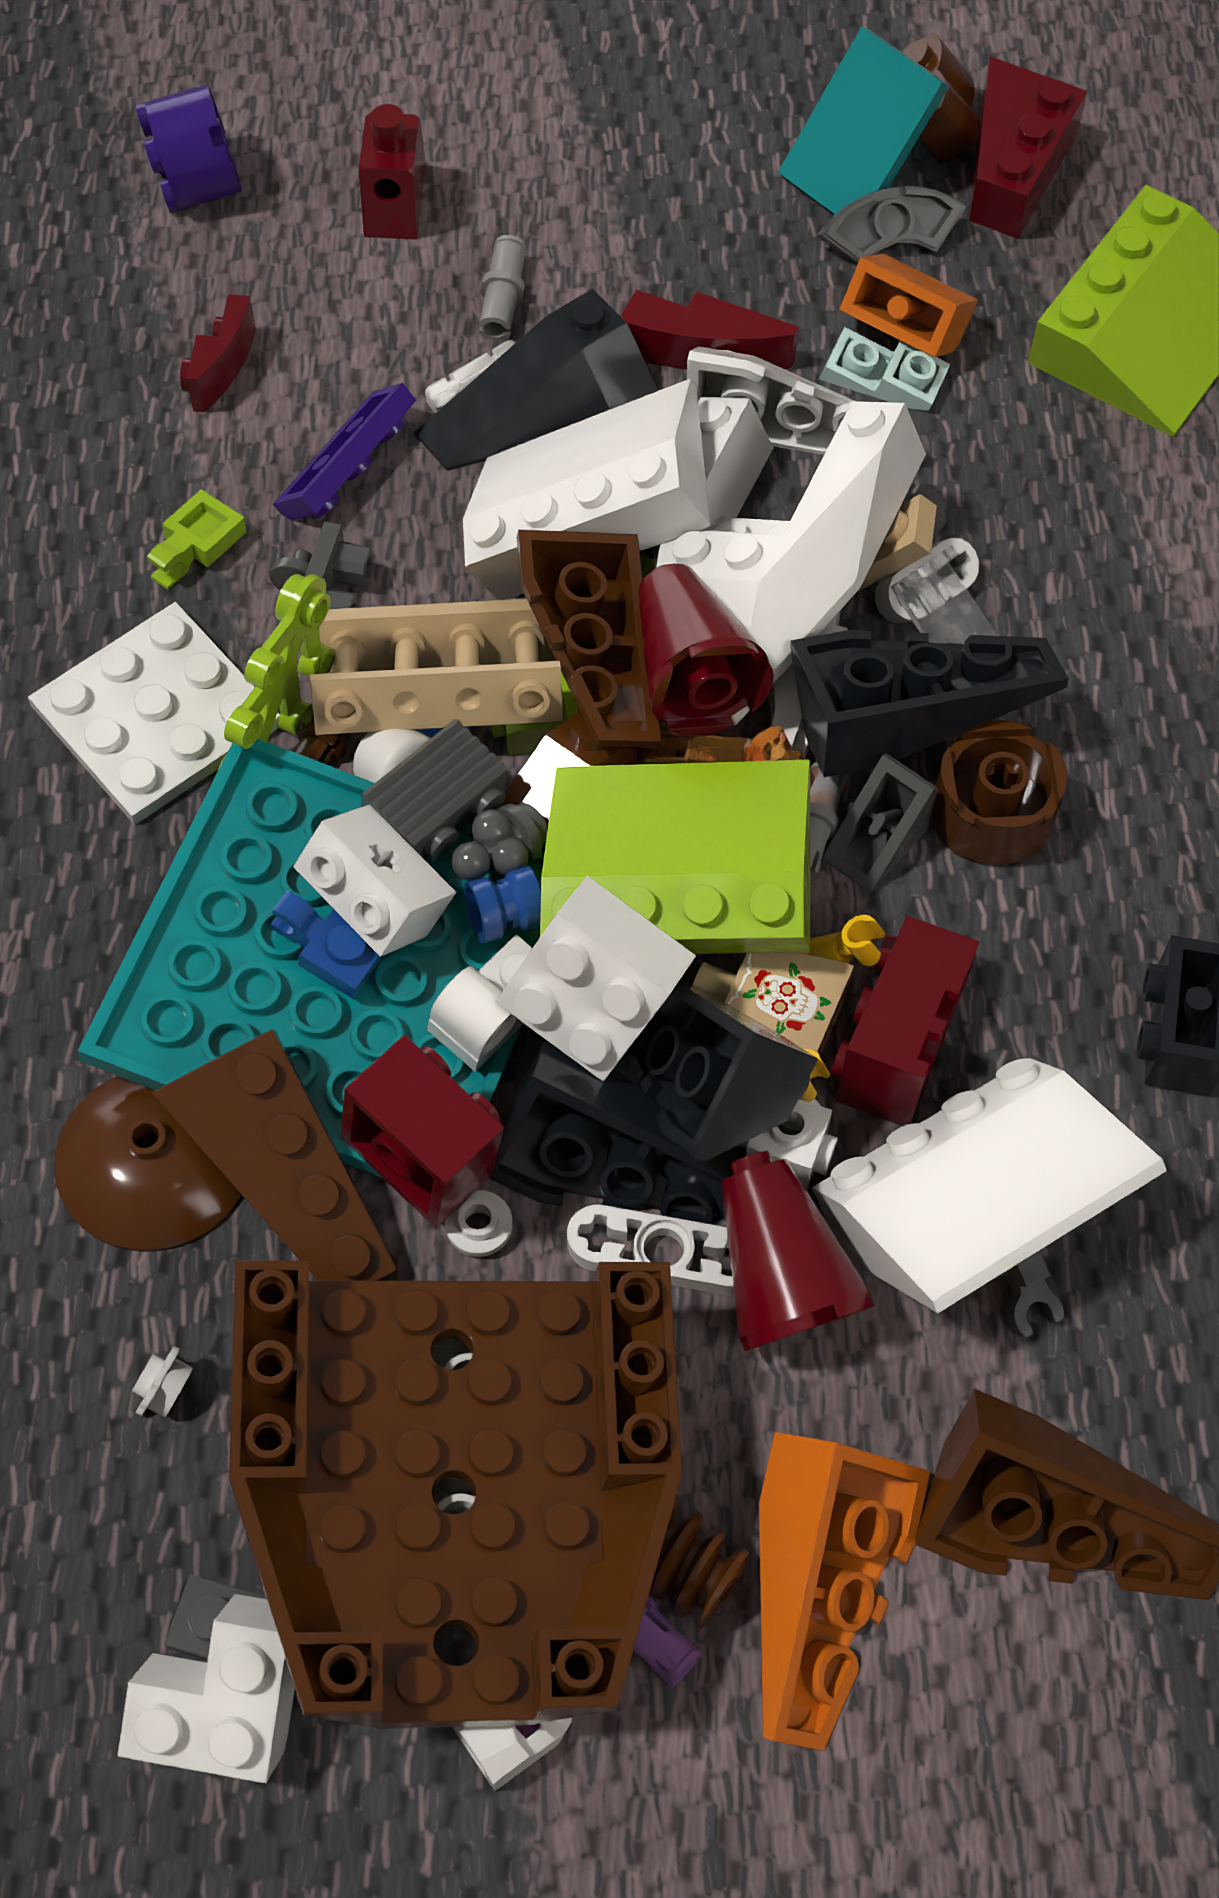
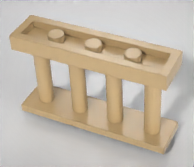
M527 599L329 609L324 621L319 626L321 643L333 648L335 656L329 673L310 674L309 681L316 735L376 732L391 729L445 728L455 719L460 720L463 727L563 721L560 661H556Z

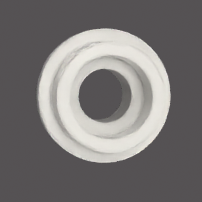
M476 1190L445 1220L446 1234L450 1243L463 1254L473 1257L491 1255L500 1250L510 1238L512 1232L511 1211L506 1202L498 1195L489 1191ZM474 1213H484L491 1219L490 1223L482 1229H473L466 1224V1221Z

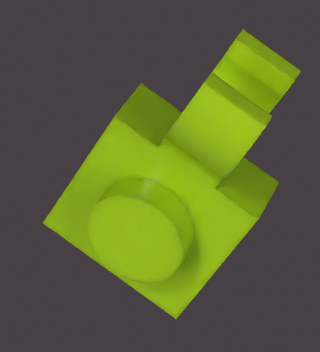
M199 490L162 523L166 540L157 544L147 555V560L159 568L151 575V579L169 590L188 572L190 564L194 559L209 567L247 533L245 517L204 490Z

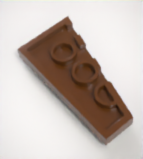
M271 1029L152 1092L300 1261H309V1272L317 1281H377L399 1269L276 1030Z

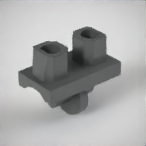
M324 521L313 554L299 549L296 551L294 558L283 557L277 559L271 568L270 580L281 591L286 581L292 575L300 574L306 577L310 574H315L326 582V594L330 596L331 600L329 609L358 608L356 593L335 590L338 582L362 587L368 585L374 566L371 548L344 542L341 524Z

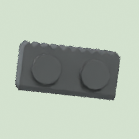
M455 719L361 794V807L370 804L424 860L430 857L435 861L451 850L459 838L460 834L458 831L464 829L469 822H473L477 815L482 811L496 810L502 806L506 798L504 792L508 769L504 762L497 759L494 753L489 752L486 745L481 744L477 737L472 736L468 728L463 727L460 720Z

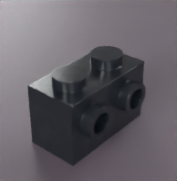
M1171 935L1159 964L1149 963L1146 969L1142 1001L1152 1003L1150 1021L1143 1020L1141 1024L1136 1057L1137 1059L1146 1060L1145 1085L1209 1096L1219 1079V943Z

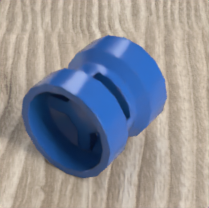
M530 866L509 871L503 879L497 880L496 884L487 877L465 882L464 897L472 929L480 943L484 944L502 939L507 926L509 929L518 928L523 932L540 928L541 889Z

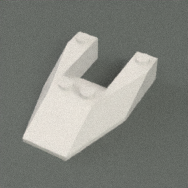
M701 397L698 401L711 526L698 531L684 533L676 539L656 545L652 571L661 565L674 563L691 567L765 651L773 669V684L792 664L791 640L817 636L860 589L924 460L926 453L905 403L852 401L791 521L737 518L773 450V446L750 398ZM748 705L731 716L734 725H737L748 713Z

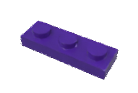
M400 383L373 391L273 503L281 515L290 520L308 516L317 519L335 506L339 500V495L336 491L346 480L350 481L356 478L370 466L373 458L369 454L379 443L388 441L404 427L406 421L402 416L416 402L415 397L407 387Z

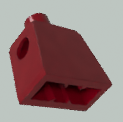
M392 104L379 105L370 114L365 116L359 160L364 237L417 240L426 169L421 120L415 114H403L399 107ZM386 179H391L400 186L401 192L397 197L391 199L384 198L383 192H387Z

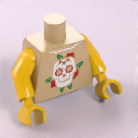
M870 915L855 916L846 923L841 932L810 938V952L747 953L737 975L704 962L696 975L693 985L786 1037L818 1058L810 1075L808 1088L800 1098L801 1100L811 1102L817 1096V1091L811 1083V1078L818 1076L826 1079L831 1075L822 1061L821 1055L849 992L854 965L848 963L854 956L864 966L877 964L880 960L881 952L870 940L883 938L885 932Z

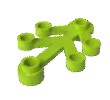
M294 574L282 587L275 607V616L281 622L262 647L257 648L247 662L244 679L247 683L254 685L255 688L242 705L238 706L228 718L224 729L225 740L244 749L252 747L257 739L267 742L279 707L278 727L298 737L302 729L300 728L301 721L307 723L311 722L314 718L312 704L301 699L298 672L310 678V674L329 673L334 663L335 650L322 644L320 641L319 626L328 613L331 601L330 596L326 594V582L323 578L315 574H310L306 577ZM299 650H301V657H300V659H299L298 669H297V660H296V659H297Z

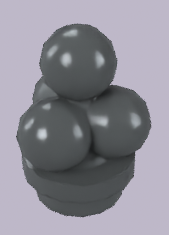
M524 802L517 805L509 803L496 810L482 811L475 817L472 825L474 841L459 845L453 853L451 864L454 872L461 879L470 881L482 878L487 872L492 871L506 875L511 870L525 867L535 861L542 853V848L546 846L548 827L543 816L532 805Z

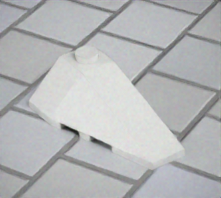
M697 347L689 352L687 380L691 378L696 384L697 400L699 401L701 397L750 398L774 447L825 455L851 402L854 401L753 355Z

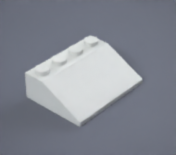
M690 378L487 457L463 517L465 567L496 598H512L524 594L520 582L516 537L518 529L637 534L640 552L676 539L684 533L698 531L711 526L697 390L693 380Z
M1025 1058L1005 1064L996 1072L995 1079L978 1089L961 1092L950 1097L942 1104L941 1111L923 1122L905 1125L896 1129L887 1137L886 1144L866 1156L853 1157L839 1163L832 1169L829 1178L815 1185L812 1189L828 1226L852 1262L936 1313H939L1167 1170L1160 1156L1065 1071L1031 1058Z

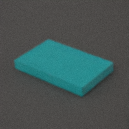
M861 26L778 173L834 214L857 198L889 188L950 85L870 29Z

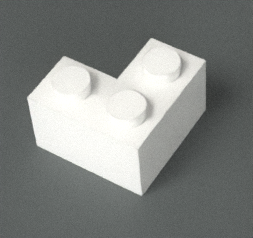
M234 1594L213 1621L207 1663L155 1653L151 1654L128 1682L118 1757L267 1783L284 1754L295 1690L267 1599Z

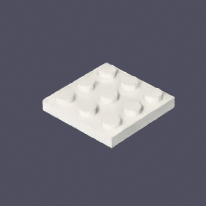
M174 602L28 696V699L36 713L132 823L136 825L219 769L223 758L232 744L224 738L227 720L231 713L238 706L242 705L255 687L245 681L244 675L187 613ZM277 713L271 733L279 728V713Z

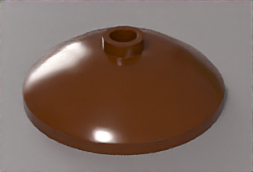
M115 1076L90 1092L76 1106L63 1126L58 1139L54 1161L55 1179L60 1197L67 1211L82 1229L96 1239L111 1246L130 1251L155 1252L191 1243L222 1223L237 1206L242 1198V1194L152 1094L155 1090L120 1076ZM146 1134L159 1136L157 1142L149 1148L136 1146L138 1140Z

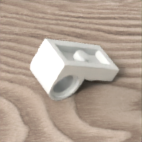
M517 934L479 971L473 966H469L455 976L438 996L431 1010L427 1030L475 1072L524 1024L495 1002L532 950V947Z

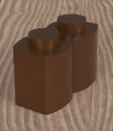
M933 32L921 40L912 42L902 52L950 85L919 137L941 163H944L974 146L978 136L979 123L975 112L971 109L975 94L972 76L938 35Z

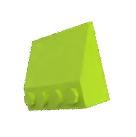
M1145 185L1037 321L1028 363L1174 437L1219 376V233L1194 207Z
M810 760L556 767L541 876L540 937L578 886L589 876L693 954L810 952Z

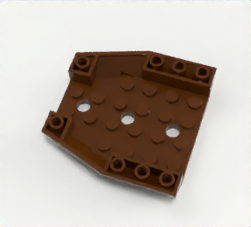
M235 1260L229 1482L303 1716L379 1729L533 1725L616 1709L621 1697L682 1476L670 1262H599L592 1281H309V1261ZM444 1338L458 1339L469 1348L471 1360L461 1369H444L433 1360L431 1355L432 1346ZM447 1478L460 1479L471 1488L474 1503L468 1510L462 1513H446L438 1508L433 1500L432 1490L434 1486ZM450 1626H459L469 1631L476 1642L477 1650L475 1657L467 1664L461 1666H451L441 1661L434 1650L433 1644L438 1632Z

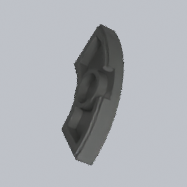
M918 186L886 188L857 198L844 206L827 221L816 236L856 265H858L860 257L875 255L878 251L892 245H914L935 253L966 208V205L945 193L930 188Z

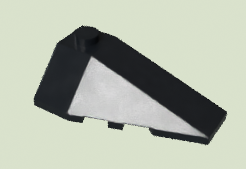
M846 630L791 640L790 643L805 736L824 778L873 769L883 754H889L894 759L900 760L1067 688L1069 680L1047 638L971 635L964 641V644L931 643L929 642V633L908 632V641L871 640V631Z
M683 978L679 980L670 995L625 1052L637 1058L644 1073L639 1080L644 1094L655 1098L661 1113L656 1120L662 1133L690 1156L703 1162L788 1121L797 1101L808 1088L810 1075L818 1058L786 1037Z

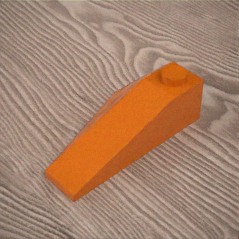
M774 1432L759 1501L764 1739L824 1751L859 1672L857 1657L849 1649V1646L856 1631L861 1629L868 1620L880 1624L889 1602L881 1595L874 1594V1590L890 1556L905 1564L909 1559L916 1543L915 1537L920 1524L930 1471L840 1443Z

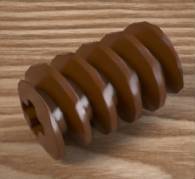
M676 1494L655 1570L657 1574L652 1586V1594L658 1599H664L680 1589L675 1605V1613L679 1617L684 1618L703 1608L698 1624L699 1632L715 1615L739 1582L749 1552L742 1548L727 1559H723L720 1556L726 1533L720 1529L704 1541L697 1538L703 1515L697 1511L681 1523L676 1521L674 1517L681 1499Z

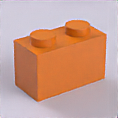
M877 254L860 257L839 310L933 357H939L952 353L957 348L978 299L890 256Z

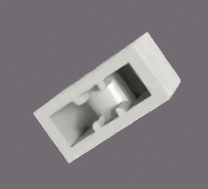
M370 804L321 821L293 866L380 957L426 937L456 894V891Z

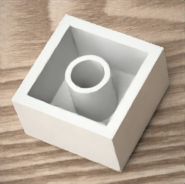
M587 876L555 915L495 1002L597 1078L604 1081L670 995L696 955Z

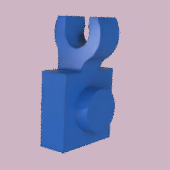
M286 891L272 910V914L276 918L270 927L281 936L304 947L299 956L298 965L354 999L383 956L380 957L334 909L324 920L303 898L290 891Z

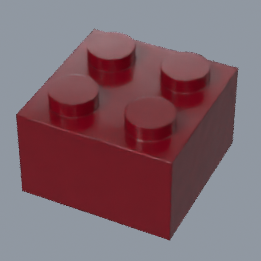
M405 1034L344 1089L340 1138L435 1228L442 1224L492 1176L504 1127L500 1124L501 1118L499 1113L484 1096L477 1092H472L469 1095L451 1078L450 1068L437 1052L428 1046L418 1048Z

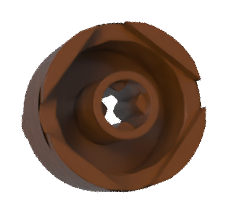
M991 720L963 732L961 738L954 742L951 747L949 745L944 753L936 784L938 790L932 816L937 831L955 855L979 863L1005 865L1022 861L1042 850L1047 842L1066 790L1067 769L1059 750L1050 741L1046 745L1031 735L1032 728L1015 721Z

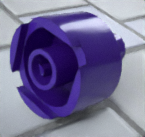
M208 85L199 88L194 87L135 106L145 137L153 136L152 139L144 141L154 174L160 173L161 177L167 178V180L161 181L160 185L170 213L231 196L233 193L242 191L233 154L229 150L225 137L226 132L215 99Z

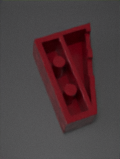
M989 57L981 100L969 214L970 222L1016 239L1020 237L1078 134L1087 90L994 57Z
M908 915L897 937L886 934L880 948V960L874 965V970L881 972L874 989L865 986L852 1019V1023L857 1024L856 1030L850 1043L842 1041L831 1069L830 1077L840 1081L836 1102L900 1126L912 1123L972 969L980 941Z

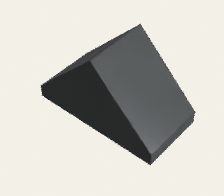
M883 754L823 854L822 859L872 893L928 830L938 788L889 754Z

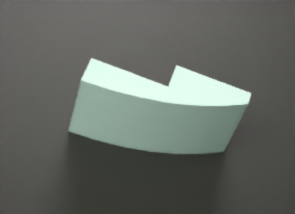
M844 327L819 379L888 402L905 403L907 408L929 411L950 364L901 340L893 352Z

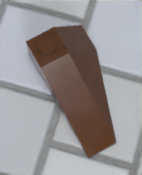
M518 529L516 537L521 588L556 661H560L561 672L597 747L659 748L661 743L659 719L657 720L653 714L648 699L638 597L639 586L643 580L637 534Z
M974 1388L943 1444L915 1537L917 1546L980 1573L1006 1576L1007 1559L1049 1563V1581L1073 1584L1074 1569H1099L1114 1571L1115 1581L1122 1590L1209 1600L1219 1583V1523L1043 1418Z

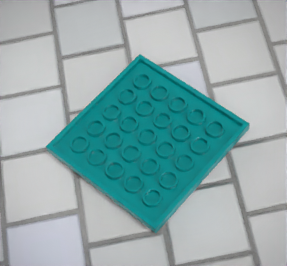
M257 739L249 749H244L232 743L78 1049L79 1061L157 1090L261 1034L274 1029L344 1163L381 1177L340 1138L344 1089L405 1034L418 1048L428 1046L437 1052L450 1068L451 1078L469 1095L472 1092H477L492 1103L523 1025L475 1072L427 1030L431 1010L444 988L462 970L473 966L479 971L516 934L533 948L540 938V928L523 932L518 928L509 929L507 926L502 939L484 944L479 942L472 929L465 903L464 884L468 880L461 879L454 872L451 864L455 849L461 844L474 841L472 834L473 822H469L464 829L458 831L460 834L459 838L448 853L435 861L430 857L425 860L456 891L444 912L426 937L384 955L354 999L350 998L298 965L299 956L304 947L281 936L270 926L276 918L272 914V910L286 891H290L303 898L324 920L333 910L332 906L293 866L321 821L360 808L361 794L375 783L261 739ZM543 852L538 859L527 865L533 870L540 889L544 861ZM492 871L487 872L484 877H487L496 884L497 880L503 879L505 875Z

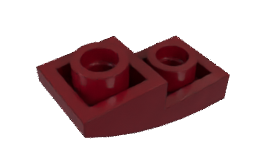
M228 294L223 317H215L212 336L196 335L191 358L184 357L182 360L180 385L183 392H189L193 412L204 413L229 388L246 361L256 332L250 296Z

